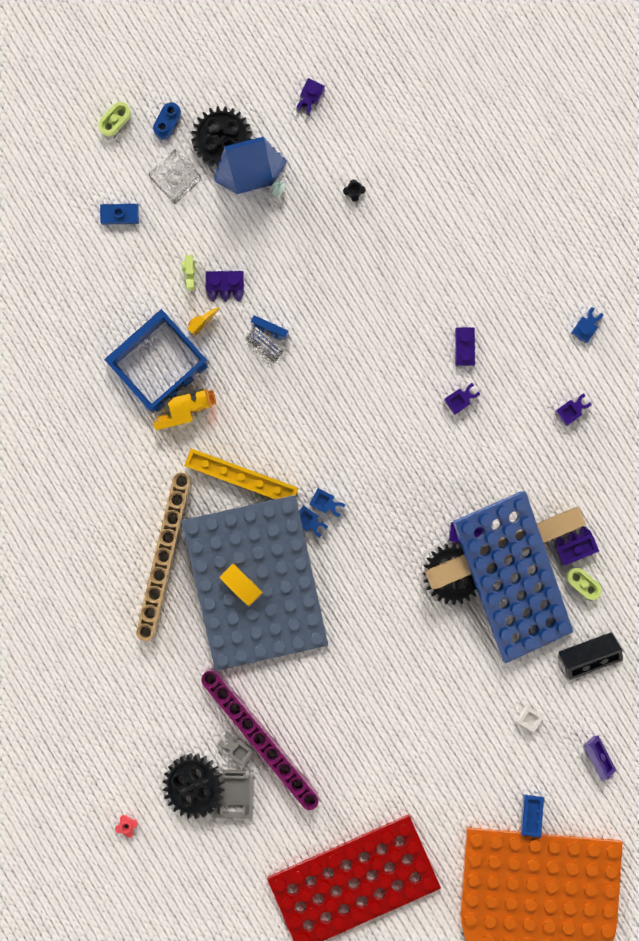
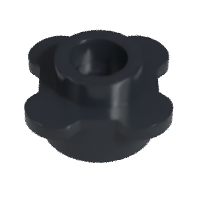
M352 179L348 186L343 189V194L348 195L353 202H357L360 195L364 194L366 189L357 180Z

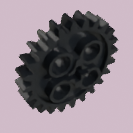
M217 106L216 112L209 108L210 114L208 115L202 112L204 118L197 117L199 124H193L194 129L197 131H191L192 136L195 137L191 139V142L196 144L193 146V149L198 151V158L203 156V163L209 160L210 167L216 163L217 169L219 168V161H222L221 155L225 146L251 140L249 137L253 136L252 131H248L251 127L250 124H246V117L241 118V112L235 115L234 108L228 112L226 106L223 111H220L219 106ZM213 124L218 125V128L215 130L209 129ZM230 127L237 128L235 132L228 131ZM209 143L216 144L214 148H207Z
M452 542L451 548H449L448 544L445 543L443 550L437 546L438 553L431 551L433 558L426 557L430 563L429 565L423 564V566L428 570L439 565L442 559L449 561L453 556L456 558L463 555L464 552L461 544L456 548V544ZM472 574L463 577L468 581L466 588L461 589L459 587V579L455 581V591H452V582L444 589H434L431 596L433 597L438 594L437 601L444 598V604L451 600L452 605H455L456 600H458L462 605L463 598L470 601V594L475 597L477 596L474 592L477 588ZM428 578L424 579L423 582L429 583ZM429 583V585L426 587V590H431V589H432L431 586H430V583Z
M190 753L187 755V758L183 755L180 757V760H174V765L168 766L170 771L164 773L168 779L162 781L164 784H167V787L162 790L168 792V795L164 798H170L171 800L168 806L174 804L173 812L180 810V816L187 813V819L193 815L195 819H198L200 815L205 817L207 812L209 814L214 811L213 808L219 806L217 801L223 799L219 794L225 791V789L220 787L225 781L219 780V777L223 774L216 772L219 766L213 768V760L206 762V755L200 759V753L194 757ZM196 769L200 770L201 777L196 775ZM179 776L183 777L184 784L180 783ZM204 779H208L207 783H203L197 787H193L185 792L179 793L180 789L186 788L189 785H193ZM203 788L208 790V796L203 793ZM186 795L190 796L191 803L186 800Z

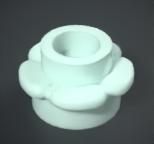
M282 180L279 182L274 181L269 188L272 191L270 196L279 197L286 187Z

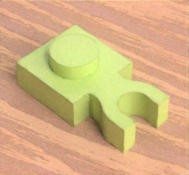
M185 255V261H182V271L186 273V288L188 291H196L195 259L193 255Z

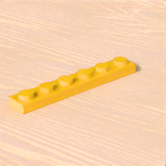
M192 448L184 465L185 467L272 499L296 495L299 489L296 486Z

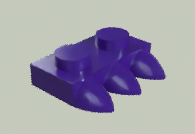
M206 271V292L211 302L215 301L218 292H220V296L225 302L229 299L231 291L238 302L242 299L244 295V271Z
M582 526L580 529V538L576 533L569 532L568 543L560 536L556 538L555 549L562 566L599 552L591 531L585 526Z

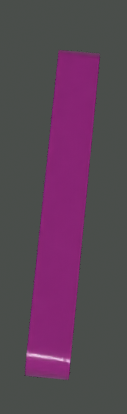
M214 668L206 670L201 678L203 686L298 802L307 810L315 809L319 803L317 790L220 672L215 671ZM207 674L215 675L216 681L214 683L208 682L206 679ZM226 689L228 697L223 698L219 696L218 691ZM238 704L241 711L235 713L231 710L230 706ZM250 719L253 722V726L245 727L243 720ZM262 734L266 740L260 743L256 741L255 736ZM270 749H274L278 755L272 758L267 752ZM286 764L290 767V771L282 772L280 766ZM300 780L303 785L297 788L293 786L292 782ZM313 795L315 800L309 803L305 800V797Z

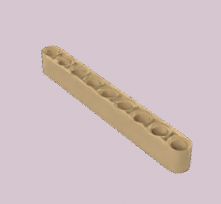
M177 473L172 480L136 630V635L141 641L152 639L157 632L182 528L181 520L184 519L192 486V478L186 473ZM181 476L187 478V484L183 487L178 484V479ZM176 495H181L183 501L177 506L174 504L173 499ZM173 513L178 516L176 524H171L169 521V517ZM167 532H171L174 536L171 543L165 541V534ZM162 551H166L169 554V559L166 562L160 558ZM157 570L164 572L165 577L163 580L156 578ZM153 589L159 590L160 597L158 599L152 597L151 591ZM148 608L155 610L154 618L147 615ZM143 627H148L151 630L150 636L143 635Z
M579 506L537 523L543 543L586 525ZM523 531L516 532L515 537L517 540L522 538ZM505 537L499 539V547H503L505 545ZM487 545L482 546L480 549L481 555H485L488 552ZM524 548L522 552L529 550V548ZM464 554L425 571L432 590L471 574ZM508 555V556L505 557V559H508V558H510V557H512V556H511V555Z

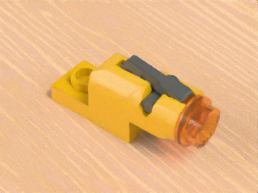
M179 390L177 396L168 403L171 416L169 417L168 414L158 416L157 420L153 423L155 431L192 422L194 419L192 412L197 413L217 404L214 390Z

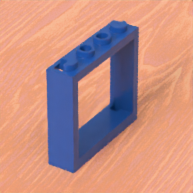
M162 309L104 359L152 413L160 411L165 406L164 402L169 398L176 397L178 390L182 386H188L194 380L193 377L197 373H203L208 368L207 364L209 363ZM166 322L200 361L158 399L151 403L117 364Z

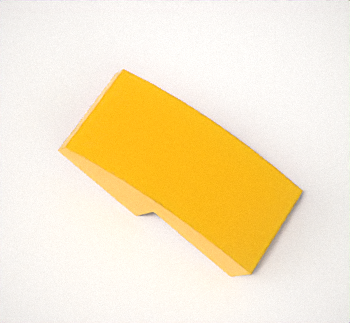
M232 564L219 577L249 607L263 593L235 564Z

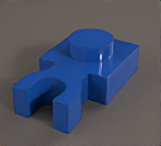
M593 307L588 310L587 318L582 316L571 332L572 335L586 344L598 328L595 322L599 321L604 315L600 313L596 318L593 317L592 312L595 309Z
M317 488L309 505L324 513H327L329 509L335 516L340 517L341 514L337 513L335 508L337 506L344 508L346 504L334 502L335 496Z
M303 505L299 510L303 529L307 532L310 528L313 529L314 534L320 538L321 534L317 532V528L322 526L327 529L328 526L325 523L317 522L316 520L319 516Z

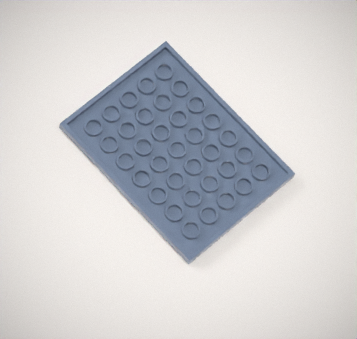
M296 495L181 520L215 671L329 646ZM232 564H235L263 592L250 607L219 578Z

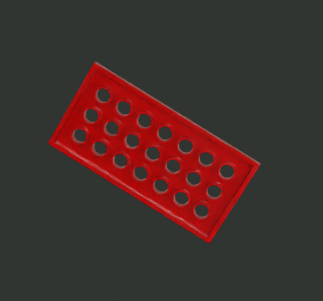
M409 814L267 877L293 941H325L441 889ZM397 836H402L405 842L399 846L394 843V839ZM379 844L387 846L385 853L377 852L376 848ZM367 852L370 857L367 861H361L358 858L359 854ZM406 854H410L413 857V860L408 864L402 861V857ZM349 860L352 866L349 869H344L341 867V862ZM388 862L394 863V870L386 871L384 869L385 864ZM331 868L334 874L331 877H326L323 874L324 869ZM374 870L377 872V877L369 879L366 876L367 872ZM414 872L421 875L420 879L416 882L410 880V875ZM314 876L316 882L313 885H309L305 882L306 877ZM357 878L360 883L357 887H351L348 883L349 880ZM399 880L403 883V886L400 889H394L392 883ZM290 884H296L299 889L297 892L291 893L287 887ZM339 886L342 892L339 895H334L331 893V888ZM382 888L385 891L384 896L376 897L374 895L375 890ZM321 894L324 900L321 903H316L313 900L314 895ZM364 896L367 898V903L359 905L356 902L357 898ZM303 902L306 908L303 911H299L295 907L296 903ZM346 904L350 909L347 913H341L338 909L339 906ZM329 912L332 918L329 921H324L321 919L322 913ZM306 920H311L314 923L311 929H306L303 926Z

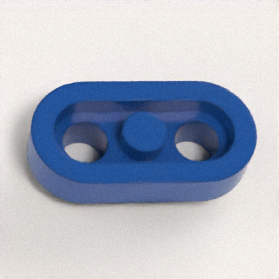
M166 103L153 125L156 137L161 140L171 137L181 119L182 113L176 103ZM170 109L174 110L172 114L168 113ZM161 126H166L164 130L159 129Z

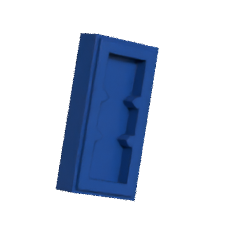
M100 204L101 225L139 224V205Z
M523 794L521 835L541 837L543 796Z

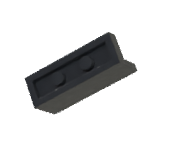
M612 632L558 652L569 680L623 661L622 648Z

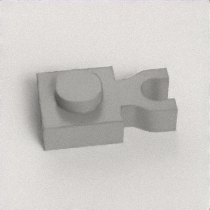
M227 731L224 736L229 739V742L223 743L220 740L218 745L222 748H227L229 750L227 755L243 766L254 752V749L240 738L235 741Z

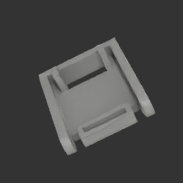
M223 769V776L219 777V780L225 781V783L220 785L225 791L219 794L223 799L217 801L219 806L214 808L213 818H253L254 770H250V777H246V770ZM224 805H243V812H224Z

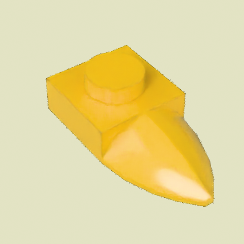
M213 308L202 316L199 315L192 318L188 323V331L195 337L210 322L220 308Z

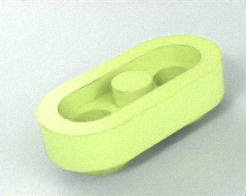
M117 102L104 114L98 123L99 130L104 136H114L131 117L129 106L124 102ZM120 112H125L123 116H119ZM111 125L112 128L107 130L106 127Z
M572 568L567 572L566 580L568 584L583 597L589 600H596L601 596V585L584 570ZM574 574H577L579 577L577 581L573 580ZM590 586L593 587L592 593H588L587 591L588 587Z

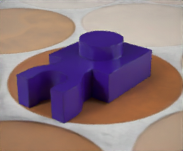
M308 78L300 93V98L303 100L298 103L296 110L300 111L301 107L306 106L308 107L306 115L309 116L312 111V103L318 104L325 90V85Z
M473 383L469 384L464 392L459 388L444 399L454 415L471 404L469 399H474L480 395L479 391L476 394L470 393L469 390L474 386Z
M584 393L577 397L575 403L571 399L555 410V413L565 426H568L583 415L580 411L581 409H587L592 405L591 402L586 405L581 403L582 398L585 397Z

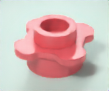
M122 815L119 825L115 827L116 833L124 834L127 838H131L138 822L136 819L127 817V815Z

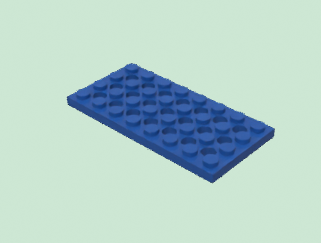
M520 491L453 521L499 653L505 664L574 632L526 491ZM512 512H516V513H517V518H516V520L513 521V522H510V520H509L510 514H511ZM498 519L500 525L497 529L493 530L492 522ZM481 527L482 534L479 537H475V529ZM522 529L523 536L517 540L515 534L518 530ZM505 537V545L503 547H499V539ZM487 545L488 552L485 555H481L480 549L482 546ZM528 547L529 554L526 557H522V550ZM508 555H511V556H512V561H511V563L508 564V565H505V564H504V559H505V557L508 556ZM490 563H494V570L488 573L487 566ZM531 565H534L535 571L533 574L529 575L528 568ZM513 573L518 574V579L515 582L510 581ZM496 581H500V588L493 590V584ZM540 582L541 589L538 592H534V585ZM523 590V591H524V596H523V598L520 599V600H517V598H516L517 593H518L519 591ZM506 598L507 604L500 608V600ZM546 600L547 606L544 609H540V603ZM530 608V614L527 617H523V610ZM508 616H513L512 623L506 625V618ZM549 617H552V624L550 626H546V620ZM535 625L536 631L533 634H529V628ZM519 633L518 640L516 642H512L511 638L513 634Z

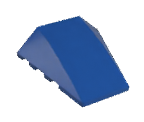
M264 136L225 146L221 155L222 161H219V168L216 169V175H214V182L236 194L271 186L277 180L287 161L280 152L277 153L276 148L272 147L271 143Z

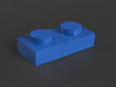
M253 315L250 321L251 325L254 326V330L260 333L266 331L275 340L281 341L283 339L286 341L289 335L288 330Z

